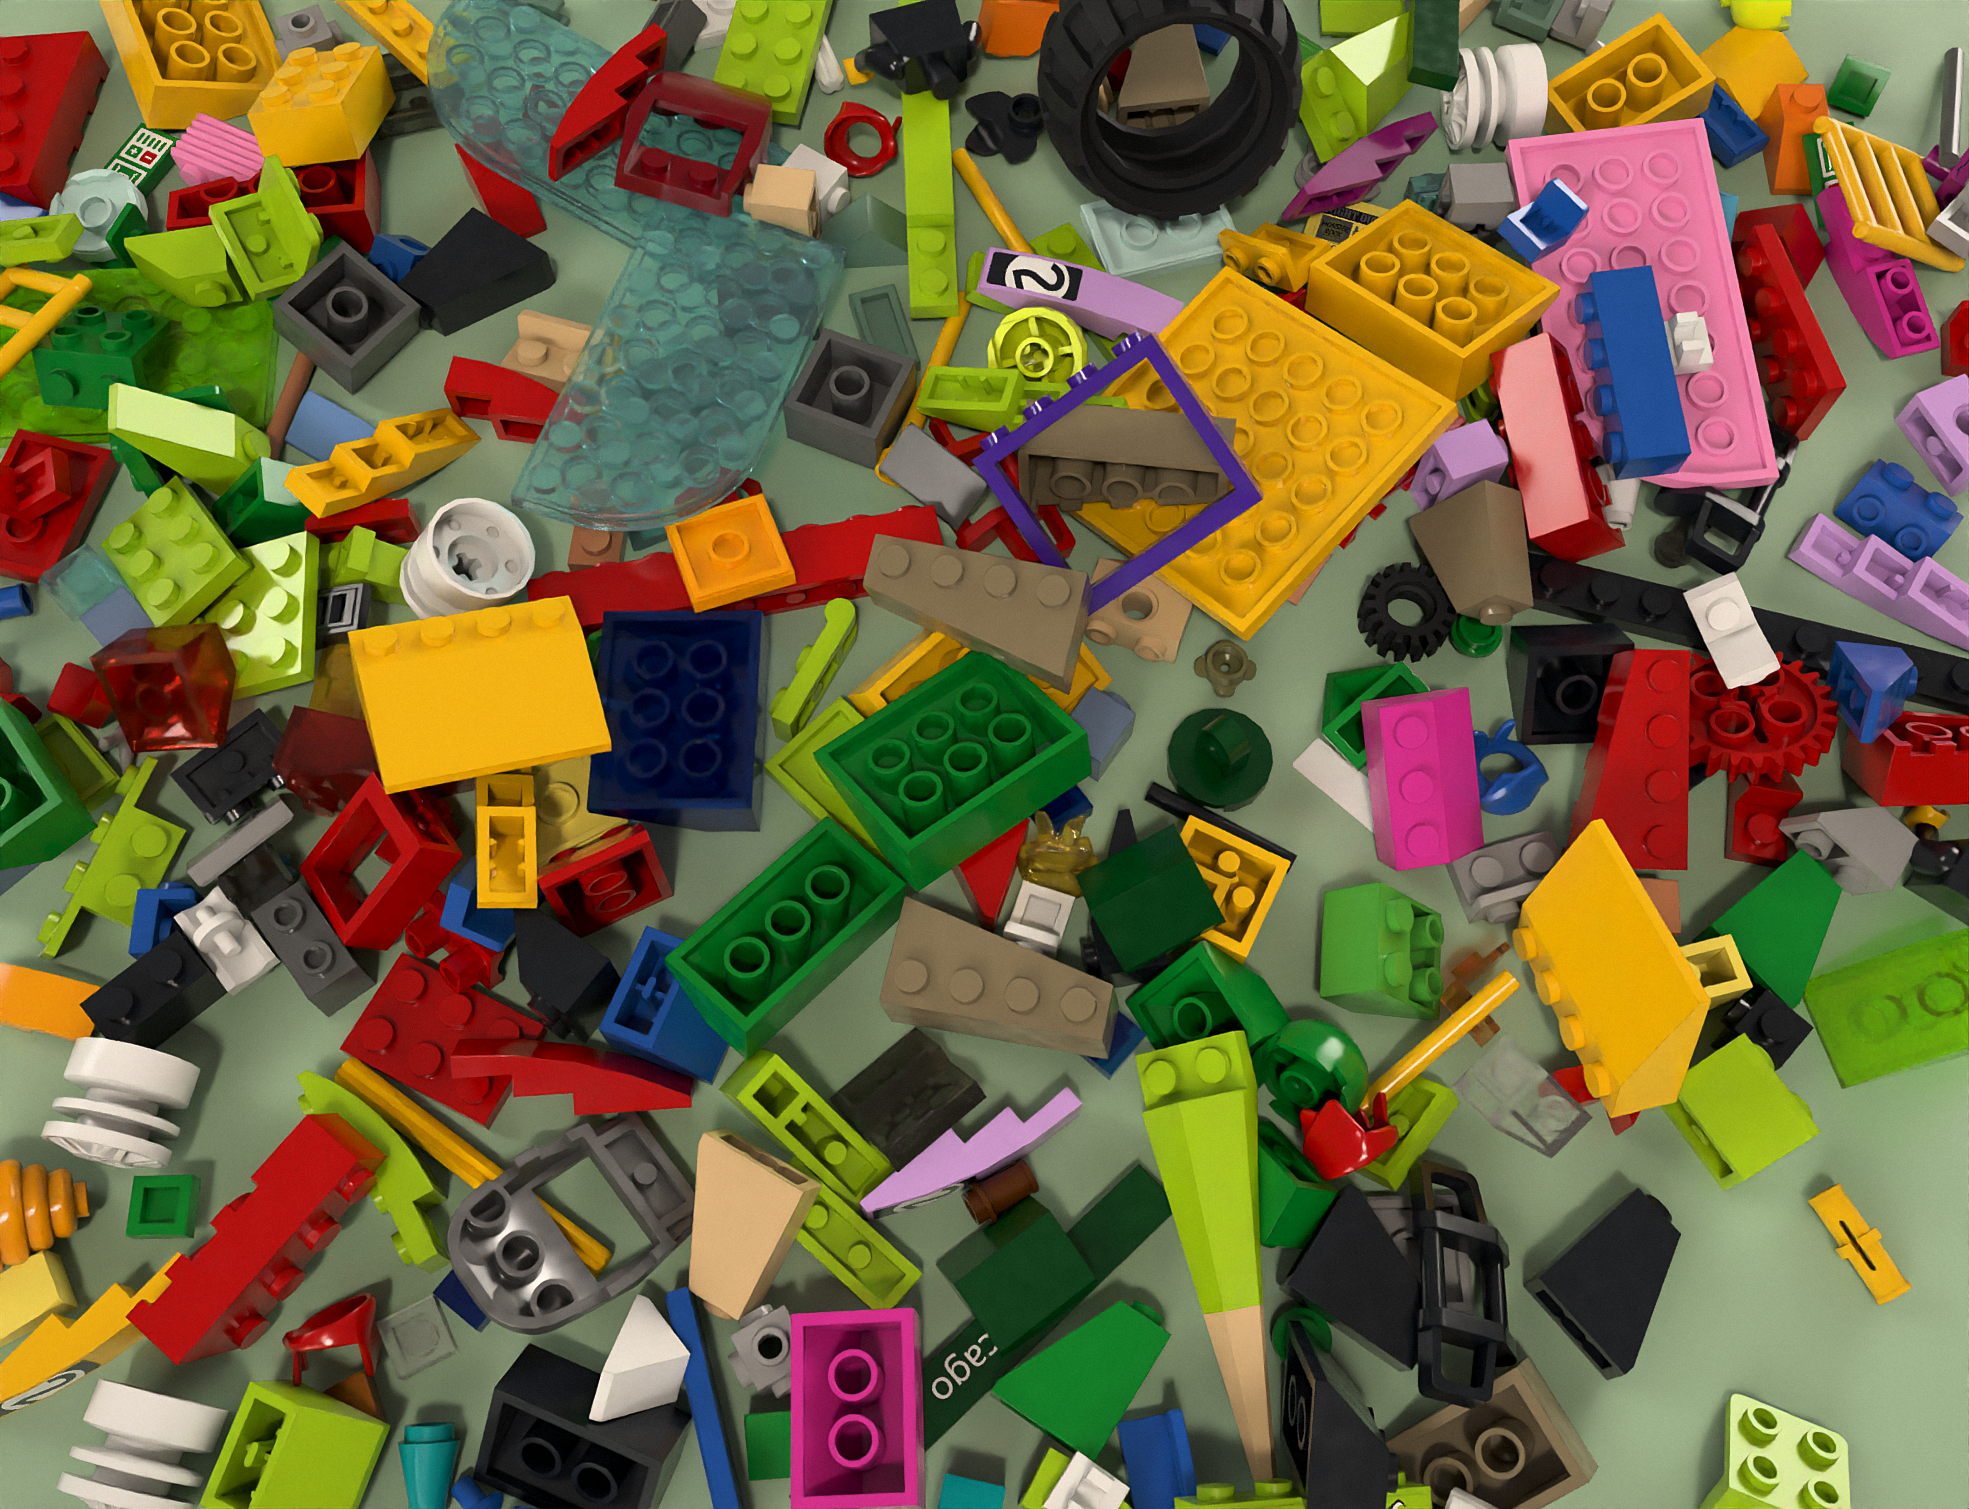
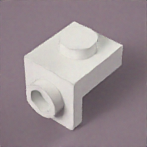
M1023 881L1010 920L1006 922L1003 938L1056 960L1074 906L1075 897Z

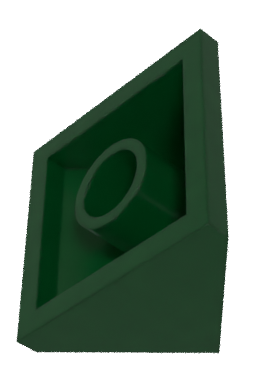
M1174 823L1075 875L1090 913L1125 974L1226 922Z
M1031 1195L1017 1202L997 1217V1222L989 1223L936 1264L944 1278L1003 1357L1098 1284L1096 1277L1051 1211Z

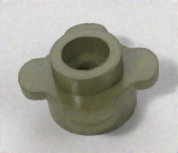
M1220 640L1210 649L1207 657L1197 658L1194 671L1197 676L1206 678L1214 686V692L1217 696L1228 698L1234 695L1235 689L1244 680H1252L1255 677L1257 667L1252 660H1248L1246 652L1239 645L1231 640ZM1227 665L1230 671L1223 672L1220 667Z

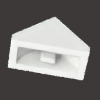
M637 1294L602 1370L589 1419L604 1422L677 1400L690 1353L647 1297Z

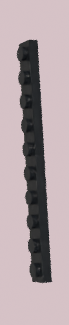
M1528 552L1534 604L1531 609L1592 624L1614 623L1621 631L1709 652L1684 598L1683 593L1687 592V590ZM1750 606L1774 654L1778 651L1783 652L1782 663L1786 665L1798 660L1803 661L1802 675L1818 672L1820 674L1819 679L1826 681L1835 641L1898 647L1912 660L1918 671L1915 693L1912 697H1906L1905 701L1969 716V659Z

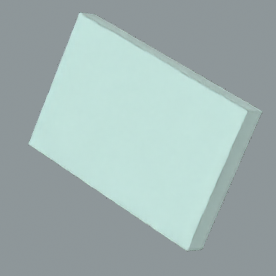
M1105 199L1080 205L1079 215L1099 263L1108 274L1132 282L1223 260L1222 254L1224 251L1218 239V234L1225 228L1236 231L1225 203L1220 205L1221 210L1205 216H1202L1200 213L1179 216V221H1159L1152 215L1143 213L1134 216L1112 207Z

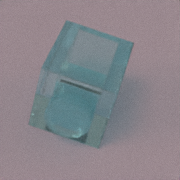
M85 543L43 572L38 581L73 623L79 620V616L123 586V583L88 543Z

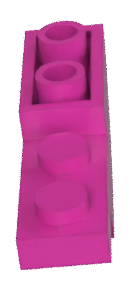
M1840 186L1824 189L1816 197L1831 240L1823 247L1826 252L1825 259L1845 301L1864 331L1891 360L1939 348L1941 344L1910 258L1897 260L1894 252L1854 237L1852 234L1854 223Z

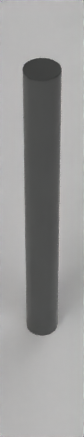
M1957 47L1949 49L1944 56L1938 163L1942 168L1946 169L1956 166L1959 162L1964 51Z

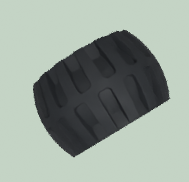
M1060 0L1059 12L1054 11L1050 16L1040 47V67L1037 81L1041 113L1050 140L1068 170L1087 190L1096 196L1104 198L1112 207L1134 216H1138L1139 213L1152 215L1159 221H1179V216L1196 213L1205 216L1221 210L1220 205L1232 200L1236 196L1244 197L1258 186L1259 178L1270 165L1275 167L1284 153L1289 139L1288 129L1294 128L1297 122L1302 100V53L1294 22L1283 0ZM1173 24H1207L1236 37L1239 41V57L1227 87L1208 109L1180 125L1153 130L1121 125L1097 108L1099 87L1114 60L1141 36Z

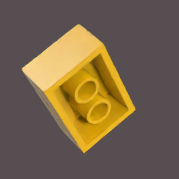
M1659 12L1548 81V104L1543 127L1549 135L1693 119L1708 110L1716 77L1665 16Z
M349 42L335 47L333 51L316 52L315 48L306 47L294 50L288 54V58L280 69L274 73L272 80L259 93L258 99L247 112V116L263 158L277 155L283 167L360 159L395 102L396 97L378 45L361 47V44L358 42Z

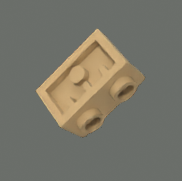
M523 309L517 316L519 338L499 366L535 380L564 398L593 405L603 390L602 384L607 375L609 356L614 344L613 333L610 330Z

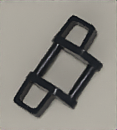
M1769 419L1767 420L1773 447L1779 452V456L1775 454L1780 477L1773 485L1755 486L1746 507L1712 486L1690 488L1661 486L1654 499L1655 508L1667 516L1691 517L1682 544L1684 552L1722 576L1733 571L1736 573L1745 564L1754 544L1760 540L1766 527L1764 521L1765 514L1777 488L1784 486L1791 472L1790 465L1800 442L1797 436ZM1706 523L1739 542L1733 555L1709 542L1704 537L1703 530Z
M1424 1160L1408 1171L1412 1206L1413 1236L1419 1240L1422 1309L1416 1312L1418 1390L1426 1398L1473 1409L1492 1398L1495 1367H1509L1517 1363L1516 1341L1509 1333L1504 1269L1510 1265L1509 1248L1499 1230L1488 1225L1476 1178L1468 1172ZM1432 1183L1450 1188L1456 1193L1462 1217L1435 1210ZM1443 1247L1468 1254L1474 1266L1480 1268L1484 1319L1447 1309ZM1441 1342L1474 1351L1470 1387L1447 1381L1443 1377L1441 1371Z

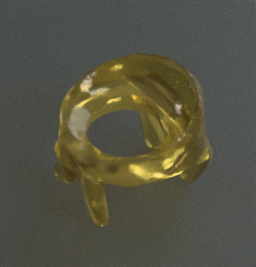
M1037 811L1035 821L1039 837L1035 841L1022 845L1017 857V866L1021 880L1073 896L1075 899L1083 897L1075 875L1099 863V860L1093 854L1090 838L1086 836L1080 838L1086 818L1078 816L1070 819L1064 825L1061 837L1054 834L1053 824L1049 816L1043 811Z

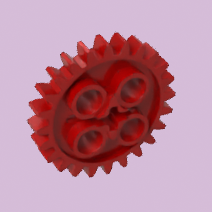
M1778 651L1775 655L1780 664L1779 670L1768 674L1758 683L1748 686L1740 685L1736 688L1728 689L1711 654H1709V659H1705L1695 652L1692 653L1690 656L1689 767L1695 766L1700 762L1707 764L1706 776L1708 777L1714 775L1719 769L1727 771V779L1730 783L1735 782L1739 773L1747 774L1753 785H1758L1760 774L1767 773L1776 783L1781 782L1784 769L1797 777L1801 776L1804 763L1816 767L1819 764L1821 753H1829L1832 739L1835 737L1839 718L1836 717L1838 702L1830 700L1831 686H1817L1820 677L1818 672L1802 675L1803 661L1801 660L1792 662L1789 665L1782 663L1783 652Z

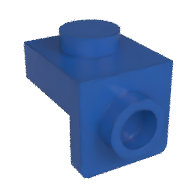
M1554 178L1545 185L1534 202L1506 216L1497 232L1510 243L1512 249L1517 254L1525 257L1533 264L1563 247L1589 213V207L1560 179Z

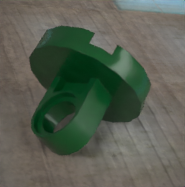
M1226 708L1205 709L1187 717L1174 731L1167 751V773L1176 792L1202 807L1224 808L1223 812H1234L1252 804L1265 789L1273 766L1271 743L1262 728L1245 714Z

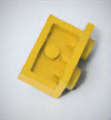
M1264 222L1249 236L1227 228L1218 234V239L1224 251L1222 257L1226 266L1241 275L1264 282L1268 286H1276L1296 293L1308 282L1310 263L1332 249L1328 241L1268 222Z

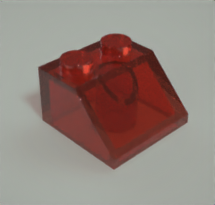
M217 622L130 629L89 657L132 753L219 748L225 743L237 670Z

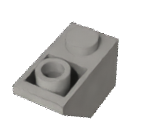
M1880 806L1820 812L1782 819L1778 826L1795 843L1798 851L1803 848L1814 860L1822 862L1831 872L1832 879L1843 891L1851 895L1892 891L1912 856L1915 843L1919 840L1885 807Z

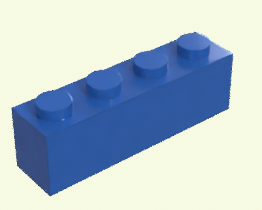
M1652 265L1590 273L1581 293L1575 297V316L1578 324H1584L1587 336V340L1584 343L1585 365L1588 370H1594L1597 385L1593 391L1594 410L1597 416H1603L1606 429L1602 441L1604 459L1607 463L1613 464L1616 480L1678 473L1692 452Z

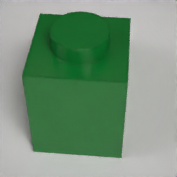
M260 456L212 505L213 518L236 549L254 546L305 531V521L313 512L283 485L290 469L300 466Z
M1258 1119L1260 1245L1267 1248L1282 1246L1304 1249L1338 1192L1327 1180L1319 1175L1314 1166L1271 1121Z

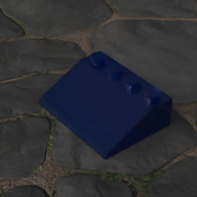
M762 610L702 611L698 613L694 611H604L597 689L612 743V751L591 755L586 808L588 813L704 832H760L770 637Z

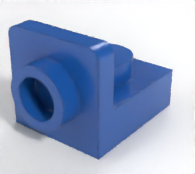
M163 882L159 884V889H137L128 954L138 960L176 930L182 935V928L174 919V916L199 904L205 898L192 885L182 882Z

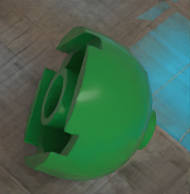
M1301 1019L1289 1022L1255 1050L1252 1058L1258 1089L1265 1083L1268 1091L1276 1098L1268 1105L1277 1115L1300 1130H1303L1300 1120L1302 1109L1309 1108L1319 1112L1327 1101L1335 1099L1353 1118L1368 1091V1065L1358 1045L1346 1032L1337 1026L1318 1019Z

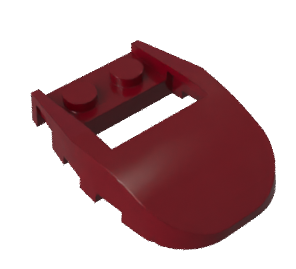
M676 71L658 73L644 87L629 109L617 162L614 187L728 219L732 214V198L734 195L744 197L745 187L748 183H753V176L757 171L758 164H766L768 161V146L773 134L772 101L755 92ZM651 112L664 117H675L680 114L691 116L697 125L708 130H720L726 127L737 129L743 139L731 169L728 170L717 167L709 162L696 161L671 154L663 149L639 145V136Z

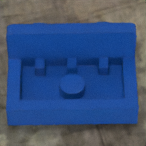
M1880 458L1835 511L1839 518L1866 537L1874 534L1914 563L1926 556L1932 558L1950 538L1964 518L1962 514L1957 512L1956 504L1947 496L1938 492L1929 493L1914 482V476L1906 468L1893 462L1887 464Z

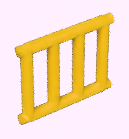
M1827 116L1818 117L1813 124V130L1821 135L1854 223L1852 229L1853 236L1866 243L1941 270L1953 273L1960 272L1964 268L1965 260L1925 233L1933 221L1941 214V210L1922 165L1925 160L1924 157L1837 119Z
M27 262L15 267L6 268L0 274V325L19 330L0 349V381L93 288V284L88 277L78 273L73 279H68L34 270ZM19 286L54 295L36 314L2 305Z

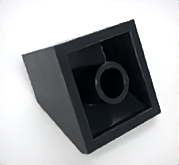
M1614 623L1511 626L1507 679L1513 718L1516 722L1517 742L1524 745L1594 743L1599 725L1597 717L1613 656L1617 653L1633 650L1635 643Z
M538 907L513 908L519 980L531 996L527 1006L540 1016L538 1021L559 1038L565 1040L571 1033L586 1044L600 1026L621 981L620 976L608 957Z

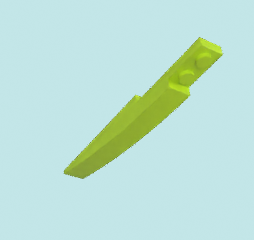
M898 0V7L924 0ZM901 90L910 318L959 317L948 100L936 99L931 90L913 95H906Z

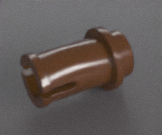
M1020 1158L1011 1166L979 1185L976 1181L969 1183L970 1190L961 1196L968 1212L977 1225H981L986 1221L993 1224L997 1222V1214L1030 1194H1035L1039 1191V1186L1028 1165Z

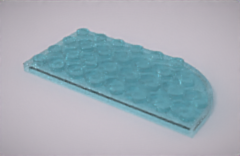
M453 0L434 26L427 51V81L430 97L438 117L452 138L477 161L499 175L704 289L748 232L751 213L744 212V197L734 195L732 198V214L727 219L614 187L623 137L557 182L552 181L548 177L550 141L568 107L592 75L614 53L520 0ZM652 76V77H650L649 79H647V84H648V83L651 81V79L654 78L655 76ZM651 112L639 136V145L663 149L671 154L696 161L709 162L717 167L730 170L743 137L737 129L730 127L720 130L702 128L694 122L693 117L684 114L675 117H664ZM769 142L766 165L782 166L792 153L773 142Z
M657 199L510 493L512 506L582 528L624 532L648 530L678 523L703 513L725 499L749 476L767 446L783 409V404L789 395L846 263L847 248L754 219L732 211V214L727 219Z

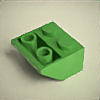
M1382 882L1324 892L1320 998L1353 1013L1429 1021L1440 1019V999L1443 995L1440 960L1441 945L1444 941L1441 914Z

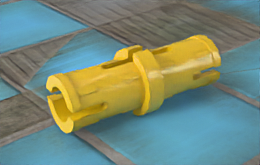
M1839 1182L1813 1196L1807 1202L1815 1209L1839 1246L1835 1251L1842 1260L1849 1259L1876 1298L1877 1304L1882 1305L1907 1292L1912 1286L1909 1281L1905 1280L1879 1242L1883 1238L1877 1227L1869 1228Z

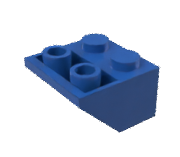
M646 926L598 1029L610 1047L713 1085L730 1045L707 1025L665 964L664 958L685 940Z

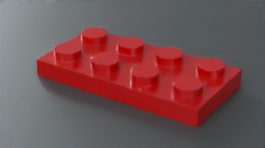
M1773 224L1758 225L1752 228L1734 259L1760 385L1764 386L1772 404L1775 422L1797 436L1799 441L1808 440L1846 389L1847 384Z

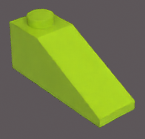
M121 383L109 386L108 432L219 497L260 456L270 458V437L235 414Z
M764 1049L758 1050L748 1061L745 1060L718 1089L759 1130L791 1158L795 1156L856 1213L860 1209L859 1202L883 1183L894 1170L774 1052Z

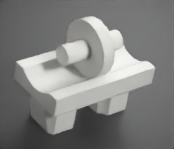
M222 883L215 887L199 904L174 916V919L227 992L232 996L244 988H252L270 975L274 970V966L281 962Z

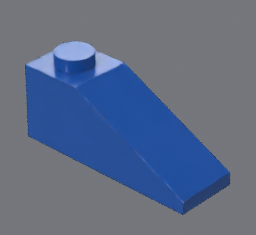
M1835 641L1825 686H1831L1830 699L1838 702L1837 710L1859 742L1872 744L1902 714L1906 697L1914 695L1918 681V671L1912 660L1901 648Z

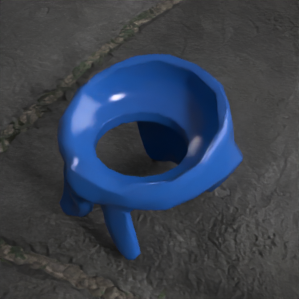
M1514 719L1504 722L1496 731L1494 737H1488L1483 731H1473L1480 807L1483 811L1494 815L1505 816L1522 812L1531 805L1541 786L1549 781L1544 765L1534 752L1523 743L1507 739L1516 725ZM1502 753L1516 758L1522 765L1523 770L1514 774L1501 773L1494 782H1491L1482 774L1480 763L1491 754Z

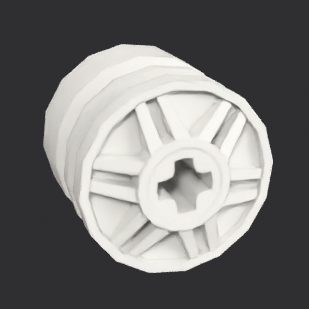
M1536 43L1499 46L1494 55L1488 47L1474 48L1472 52L1469 48L1459 49V79L1453 92L1440 90L1441 121L1449 147L1455 150L1468 149L1470 145L1474 148H1485L1492 138L1498 146H1506L1508 140L1539 137L1541 135L1548 104V80L1544 57Z
M476 497L456 499L436 512L424 531L414 542L401 562L399 583L405 601L421 620L434 616L483 610L489 607L507 606L525 587L534 571L535 549L528 530L517 516L498 503Z
M77 1038L64 1073V1079L87 1090L86 1097L55 1098L52 1110L77 1121L76 1123L46 1121L41 1137L52 1144L67 1149L76 1157L104 1165L127 1169L134 1167L167 1168L172 1151L164 1146L150 1142L148 1139L177 1140L180 1128L158 1117V1110L187 1109L201 1069L178 1057L150 1048L104 1038Z
M99 1378L83 1420L91 1426L109 1433L104 1446L74 1445L69 1454L71 1457L96 1464L97 1466L93 1475L63 1471L56 1488L76 1496L93 1509H193L195 1502L168 1494L172 1483L201 1487L204 1476L179 1463L184 1452H214L229 1411Z

